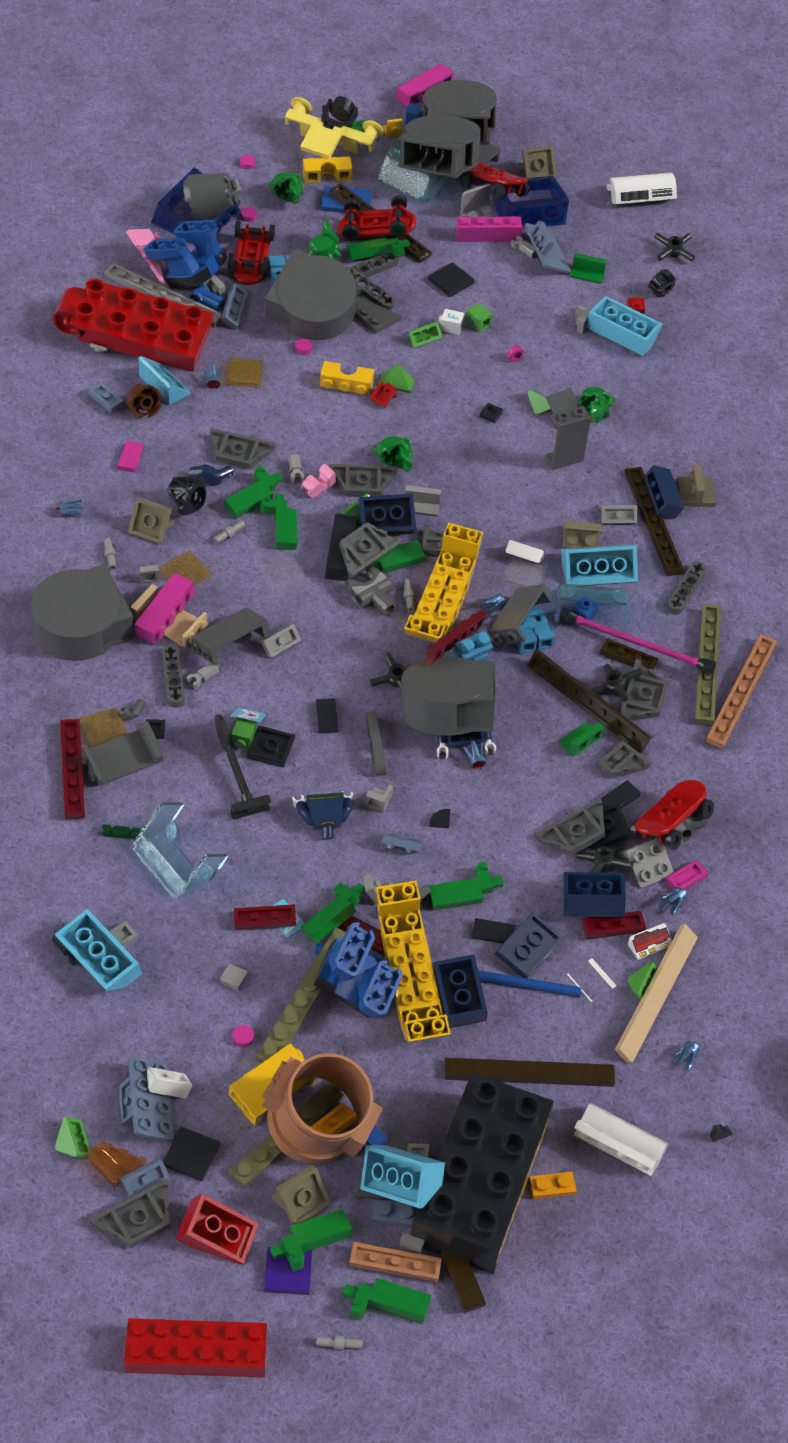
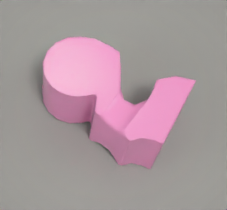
M325 463L319 469L320 475L318 478L309 475L301 485V489L311 498L318 496L322 491L325 492L326 489H330L336 484L335 472Z

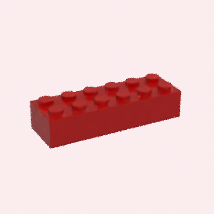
M128 1318L124 1359L125 1373L265 1378L267 1323Z

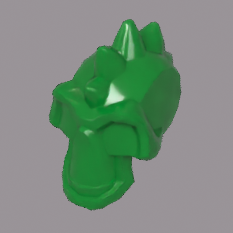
M279 173L268 183L275 196L293 204H297L299 198L304 194L302 186L304 181L301 180L299 173Z
M327 219L323 222L321 234L315 235L308 243L307 249L309 255L326 256L334 259V257L341 256L338 251L341 246L337 244L340 238L335 235Z
M600 387L586 388L580 396V405L584 406L590 415V423L593 421L599 423L601 420L609 417V407L613 406V402L616 400L610 396L609 392Z
M386 437L381 440L379 445L372 449L384 464L397 466L406 472L411 471L413 451L408 437Z

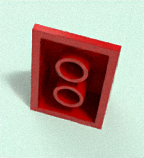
M200 1194L191 1199L176 1240L193 1249L243 1265L259 1223L204 1194Z

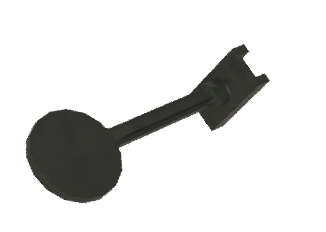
M221 714L215 715L219 741L223 750L227 752V758L242 795L241 802L231 804L230 814L232 819L235 820L270 810L269 803H271L269 794L253 798L252 793L249 792L237 757L231 748L225 720Z

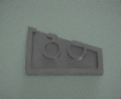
M356 296L354 316L375 334L401 320V315Z

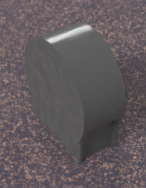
M469 80L441 82L431 86L424 93L423 117L447 115L470 120L480 128V144H490V135L496 129L497 96L493 89L479 82Z
M447 115L420 117L410 121L406 125L405 133L398 138L401 141V162L398 164L400 168L458 178L463 172L475 168L479 163L480 128L476 123L461 117Z
M294 249L265 297V317L283 324L287 330L301 338L310 340L334 338L343 333L354 319L357 293L354 276L344 264L333 258L319 255L312 256Z
M105 564L86 570L74 569L53 574L42 581L33 593L31 612L34 636L38 644L55 657L71 661L88 660L104 654L115 645L134 639L133 615Z
M441 657L431 666L425 663V660L410 666L403 673L401 678L402 715L405 722L412 728L427 734L443 736L460 735L469 732H493L496 696L495 661H473L459 657Z

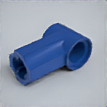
M204 284L198 286L189 296L190 299L217 311H220L225 304V298L212 293Z

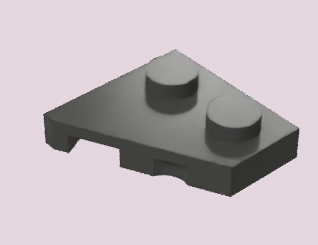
M424 524L422 550L425 555L439 556L444 532L441 530L436 532L429 528L430 525Z
M622 741L598 762L597 767L613 778L648 769L651 762L626 742Z

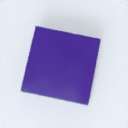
M267 1247L264 1292L309 1295L312 1250L303 1252L304 1267L293 1272L286 1256L274 1259L270 1252V1247Z

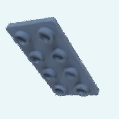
M538 221L536 225L525 223L524 227L542 265L548 270L552 269L560 273L570 274L571 269L552 231L546 228L544 222Z
M130 1056L128 1058L129 1077L119 1086L121 1125L130 1126L133 1123L135 1135L170 1142L174 1139L170 1096L150 1092L147 1080L148 1067L168 1070L167 1063Z

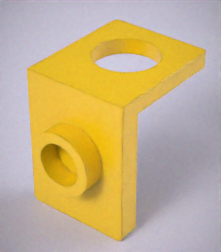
M387 120V125L382 126L386 138L400 137L402 135L403 120Z

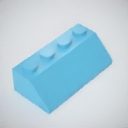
M605 296L589 312L586 328L643 356L652 347L663 324Z
M626 544L561 549L562 568L567 586L638 582L637 545Z
M88 909L55 934L57 939L106 991L125 988L142 975L139 963Z
M366 1145L360 1189L407 1205L423 1208L442 1186L445 1163L387 1145Z

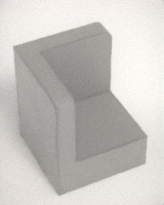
M389 784L386 791L374 788L373 791L369 790L366 795L365 806L384 813L393 794V785Z

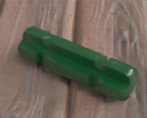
M103 824L101 833L103 836L113 835V837L119 838L132 837L131 839H140L141 828L133 827L130 829L127 826L114 825L111 827V825Z

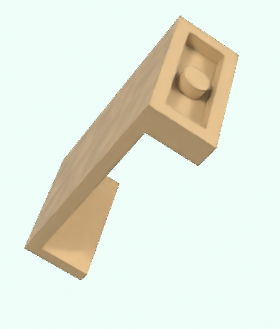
M152 584L130 607L133 620L137 621L158 595L159 588L156 585ZM183 610L182 613L175 617L174 623L165 630L164 637L186 648L190 643L193 644L192 636L207 628V613L203 612L197 618Z

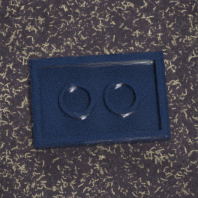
M532 911L496 951L495 955L522 978H529L564 937Z

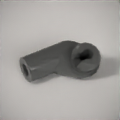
M137 699L133 708L122 707L119 711L121 718L129 720L139 717L145 702Z

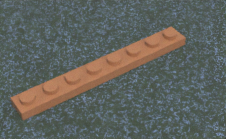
M760 634L707 736L706 743L724 749L777 645V640Z

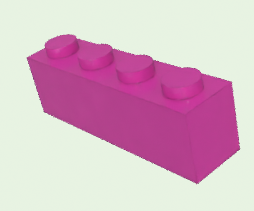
M441 63L399 86L397 88L396 100L408 107L409 103H420L424 100V93L431 86L453 80V71Z
M457 217L456 239L457 242H511V240L516 242V237H521L522 235L521 217Z
M174 573L134 624L135 635L155 645L158 639L164 636L165 630L174 623L175 617L183 612L186 603L193 599L195 595L194 582Z

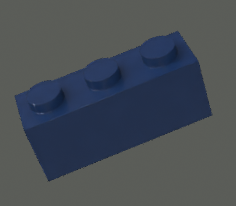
M653 465L645 474L644 479L657 515L675 519L684 509V505L671 470Z

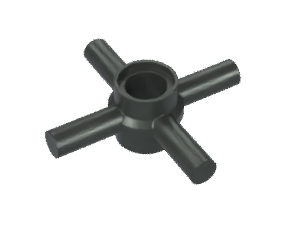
M658 232L655 233L654 238L666 245V250L657 256L659 261H662L668 255L671 257L682 255L691 262L694 261L695 256L683 249V244L692 238L690 233H687L682 238L671 236L669 239Z
M387 652L384 654V658L390 668L387 675L370 679V685L376 686L389 682L391 686L399 688L402 693L401 678L407 669L404 665L395 663L391 653Z
M605 664L603 668L606 672V683L591 690L597 695L610 690L612 695H619L622 702L627 701L628 696L625 692V684L643 675L641 668L622 675L619 670H613L610 664Z
M618 842L610 847L597 848L595 854L584 851L576 853V858L593 861L596 864L590 872L609 873L613 871L614 866L632 870L634 866L632 861L615 858L614 854L620 848Z

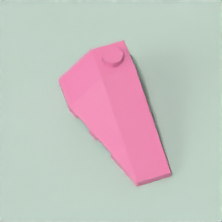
M150 229L126 231L164 287L171 289L164 278L168 273L166 262L148 259L144 248L151 241L161 239L157 233L153 234Z

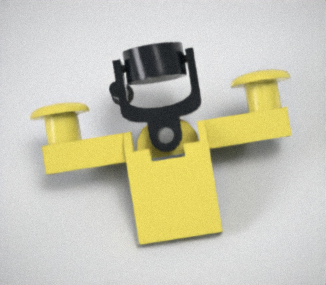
M342 96L336 97L333 103L332 99L329 98L327 104L322 106L321 118L308 115L312 111L311 104L301 97H294L291 100L293 109L289 108L285 115L286 125H289L291 121L297 122L300 125L301 136L305 137L300 146L301 150L329 160L337 145L343 146L344 150L359 154L358 145L361 143L368 145L369 152H372L377 138L382 137L384 133L382 126L372 120L363 122L362 128L365 132L351 129V126L358 117V107H355V104L350 99ZM329 112H330L331 115H332L334 118H336L337 120L331 119V118L329 117Z

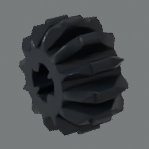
M662 269L653 276L648 288L658 298L664 297L675 286L677 279L670 271Z

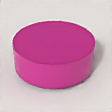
M243 155L240 158V166L242 168L252 169L255 167L256 159L254 156Z
M245 207L241 210V218L244 221L252 222L257 219V210L253 207Z
M308 339L297 340L295 351L301 355L309 354L312 351L311 341Z
M519 345L511 347L507 352V357L511 362L519 361L524 355V350Z
M240 1025L234 1029L233 1042L237 1046L247 1047L253 1042L254 1032L252 1028L247 1025Z

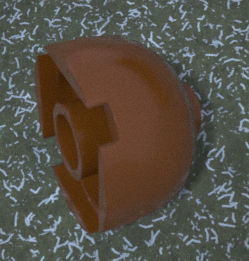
M137 384L127 394L129 410L140 419L147 415L148 418L156 415L161 408L162 395L157 388L150 384ZM142 407L149 410L147 413H142L139 409Z

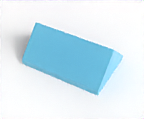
M142 356L139 357V376L147 384L157 388L162 398L169 405L191 394L161 363Z

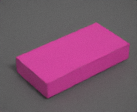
M126 441L117 465L118 470L135 473L144 448L143 443Z
M694 860L665 877V882L672 890L675 887H681L686 890L708 877L709 873L697 860Z

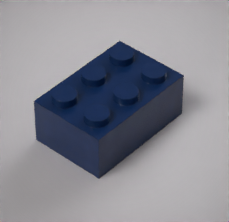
M413 493L359 497L357 500L360 527L365 523H369L377 529L388 532L387 534L412 533L416 530Z
M564 872V916L625 917L626 891L624 873Z
M475 955L433 962V971L443 1015H447L449 1028L487 1021L488 1011Z

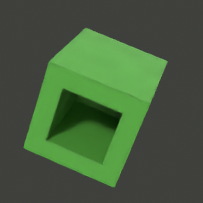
M478 303L467 310L466 322L481 332L492 324L493 313Z
M238 717L231 734V745L239 749H250L257 731V722Z

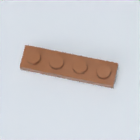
M353 1242L349 1266L438 1283L442 1258Z

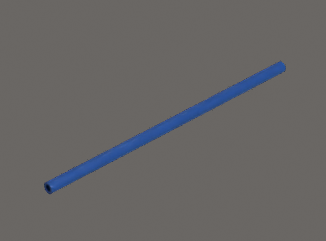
M316 944L315 954H320L325 945ZM368 953L378 963L386 960L383 954ZM478 970L480 981L574 997H580L581 987Z

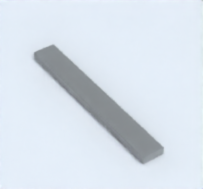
M115 263L104 272V276L138 292L155 297H165L173 302L188 306L194 305L202 310L213 312L212 327L214 328L221 322L222 313Z

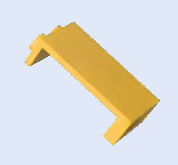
M291 1043L229 1086L228 1095L254 1126L262 1121L263 1114L268 1111L267 1108L262 1106L265 1101L262 1096L271 1083L272 1077L281 1062H287L290 1056L300 1062L305 1061L302 1052L298 1048H294ZM306 1077L295 1081L292 1084V1094L308 1082L311 1085L315 1084L316 1078Z

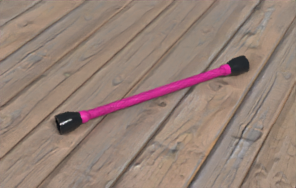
M565 607L560 614L559 621L566 624H577L596 629L602 633H607L613 637H618L677 660L691 663L692 666L708 675H712L714 672L716 661L711 659L692 658L688 655H683V653L672 651V649L663 648V646L652 644V642L641 640V638L639 639L635 636H630V634L628 635L624 632H619V630L617 631L584 619L575 611Z

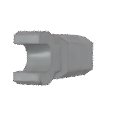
M520 236L516 237V242L511 240L510 246L512 248L519 249L520 252L531 259L537 256L535 247L527 241H523Z
M298 454L290 455L288 461L291 482L294 483L295 478H300L301 482H304L300 456Z
M210 662L198 670L196 674L188 675L186 682L195 681L193 689H198L202 682L204 683L218 674L219 668Z

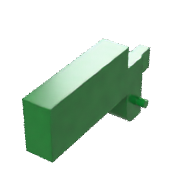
M385 237L346 245L347 255L351 260L391 252L395 256L402 257L405 255L404 247L410 246V242L408 240L401 241L398 238L388 240Z
M257 467L254 471V480L256 482L224 500V507L237 519L259 507L261 498L267 499V497H270V499H273L272 491L276 489V484L283 481L282 476L278 472L270 476L264 467Z
M275 494V499H270V497H267V499L261 498L260 511L264 514H273L275 517V549L296 550L298 544L296 509H288L287 500H284V494Z
M418 540L398 545L369 567L379 568L384 574L425 562L426 556Z
M480 862L476 865L475 878L429 885L431 890L428 896L432 911L482 903L484 899L483 894L492 893L493 888L503 887L502 877H490L487 863Z
M342 882L333 889L337 898L300 927L304 935L317 944L328 936L335 928L339 927L357 912L354 906L360 902L359 896L365 892V886L359 883L353 889H350L343 885Z
M343 1209L291 1225L290 1236L282 1238L281 1244L270 1247V1252L274 1259L286 1256L294 1272L304 1267L303 1252L352 1237L353 1228Z
M376 1278L373 1287L360 1283L359 1288L346 1284L342 1296L354 1300L349 1318L361 1320L365 1315L367 1307H371L421 1324L424 1323L432 1296L380 1278Z

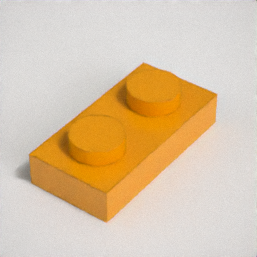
M341 1103L310 1128L324 1134H339L358 1120L357 1113L344 1103Z
M573 1171L530 1176L529 1178L533 1200L576 1195L577 1193Z

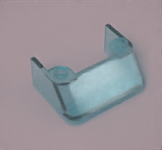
M399 140L387 150L376 177V182L379 185L421 205L430 204L452 182V177L398 167V164L401 162V141Z
M560 584L555 588L553 629H557L560 602L577 603L586 596L597 605L623 607V632L627 634L631 596L627 590L576 584Z
M161 802L135 839L133 850L171 897L182 898L211 881L228 856L226 854H205L197 867H195L175 844L180 830L174 819L184 806L183 803Z

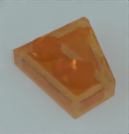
M101 1141L85 1155V1158L114 1188L122 1183L121 1177L142 1167L147 1161L143 1156L140 1158L128 1154L127 1150L116 1148L104 1141Z

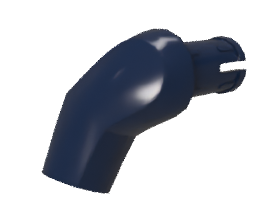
M203 464L190 467L188 470L189 477L197 480L198 474H202L206 484L212 486L221 484L223 479L234 474L232 467L229 465L216 470L210 465Z

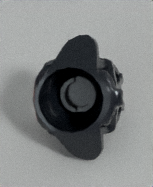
M198 474L197 480L191 477H173L167 487L171 499L180 507L178 513L181 515L194 513L200 510L205 503L207 491L206 482L202 474Z

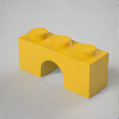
M331 157L330 160L326 158L303 159L305 183L321 182V175L326 173L334 175L336 181H352L350 157Z
M324 361L320 374V387L370 395L375 369L358 367L354 374L347 375L341 372L340 363Z

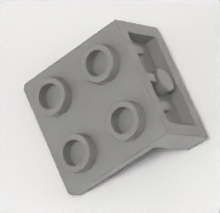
M489 183L462 193L460 217L497 216V213L489 205L491 185Z
M653 838L618 852L620 859H628V861L634 862L632 871L639 888L665 879V877L674 873L664 844H660L658 839Z

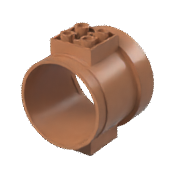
M332 1053L318 1054L303 1062L290 1056L287 1062H281L272 1077L271 1083L262 1096L265 1099L262 1106L268 1109L267 1121L269 1131L278 1148L293 1160L309 1165L327 1164L339 1159L345 1153L355 1157L365 1145L383 1107L373 1102V1089L363 1069L351 1059ZM306 1077L321 1078L335 1084L346 1094L354 1112L357 1113L358 1120L355 1121L353 1129L346 1133L331 1135L310 1128L295 1111L292 1102V1084Z

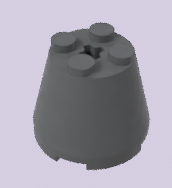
M228 173L192 174L187 176V179L183 182L186 202L189 201L192 209L191 215L195 221L212 220L239 203L235 191L237 189L236 181L231 180Z

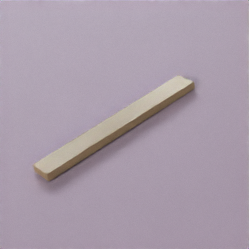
M686 924L680 925L615 1048V1051L627 1063H633L698 938Z

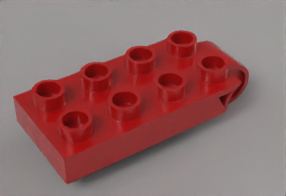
M90 279L86 282L85 289L70 287L64 291L52 320L53 324L61 332L72 335L78 334V340L81 342L97 344L113 351L135 357L142 356L164 365L194 372L212 328L214 313L202 310L198 306H188L170 301L165 297H155L137 292L133 288H122L104 283L100 279Z

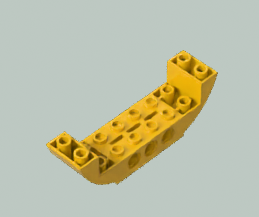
M452 523L447 524L443 534L441 552L414 616L410 615L405 625L404 632L406 635L436 643L439 638L443 639L447 632L451 633L469 588L483 532Z
M417 880L376 887L378 916L384 954L388 961L387 965L395 970L400 968L403 974L395 992L394 1001L406 1041L414 1042L451 1035L447 1015H443L420 913L421 898Z

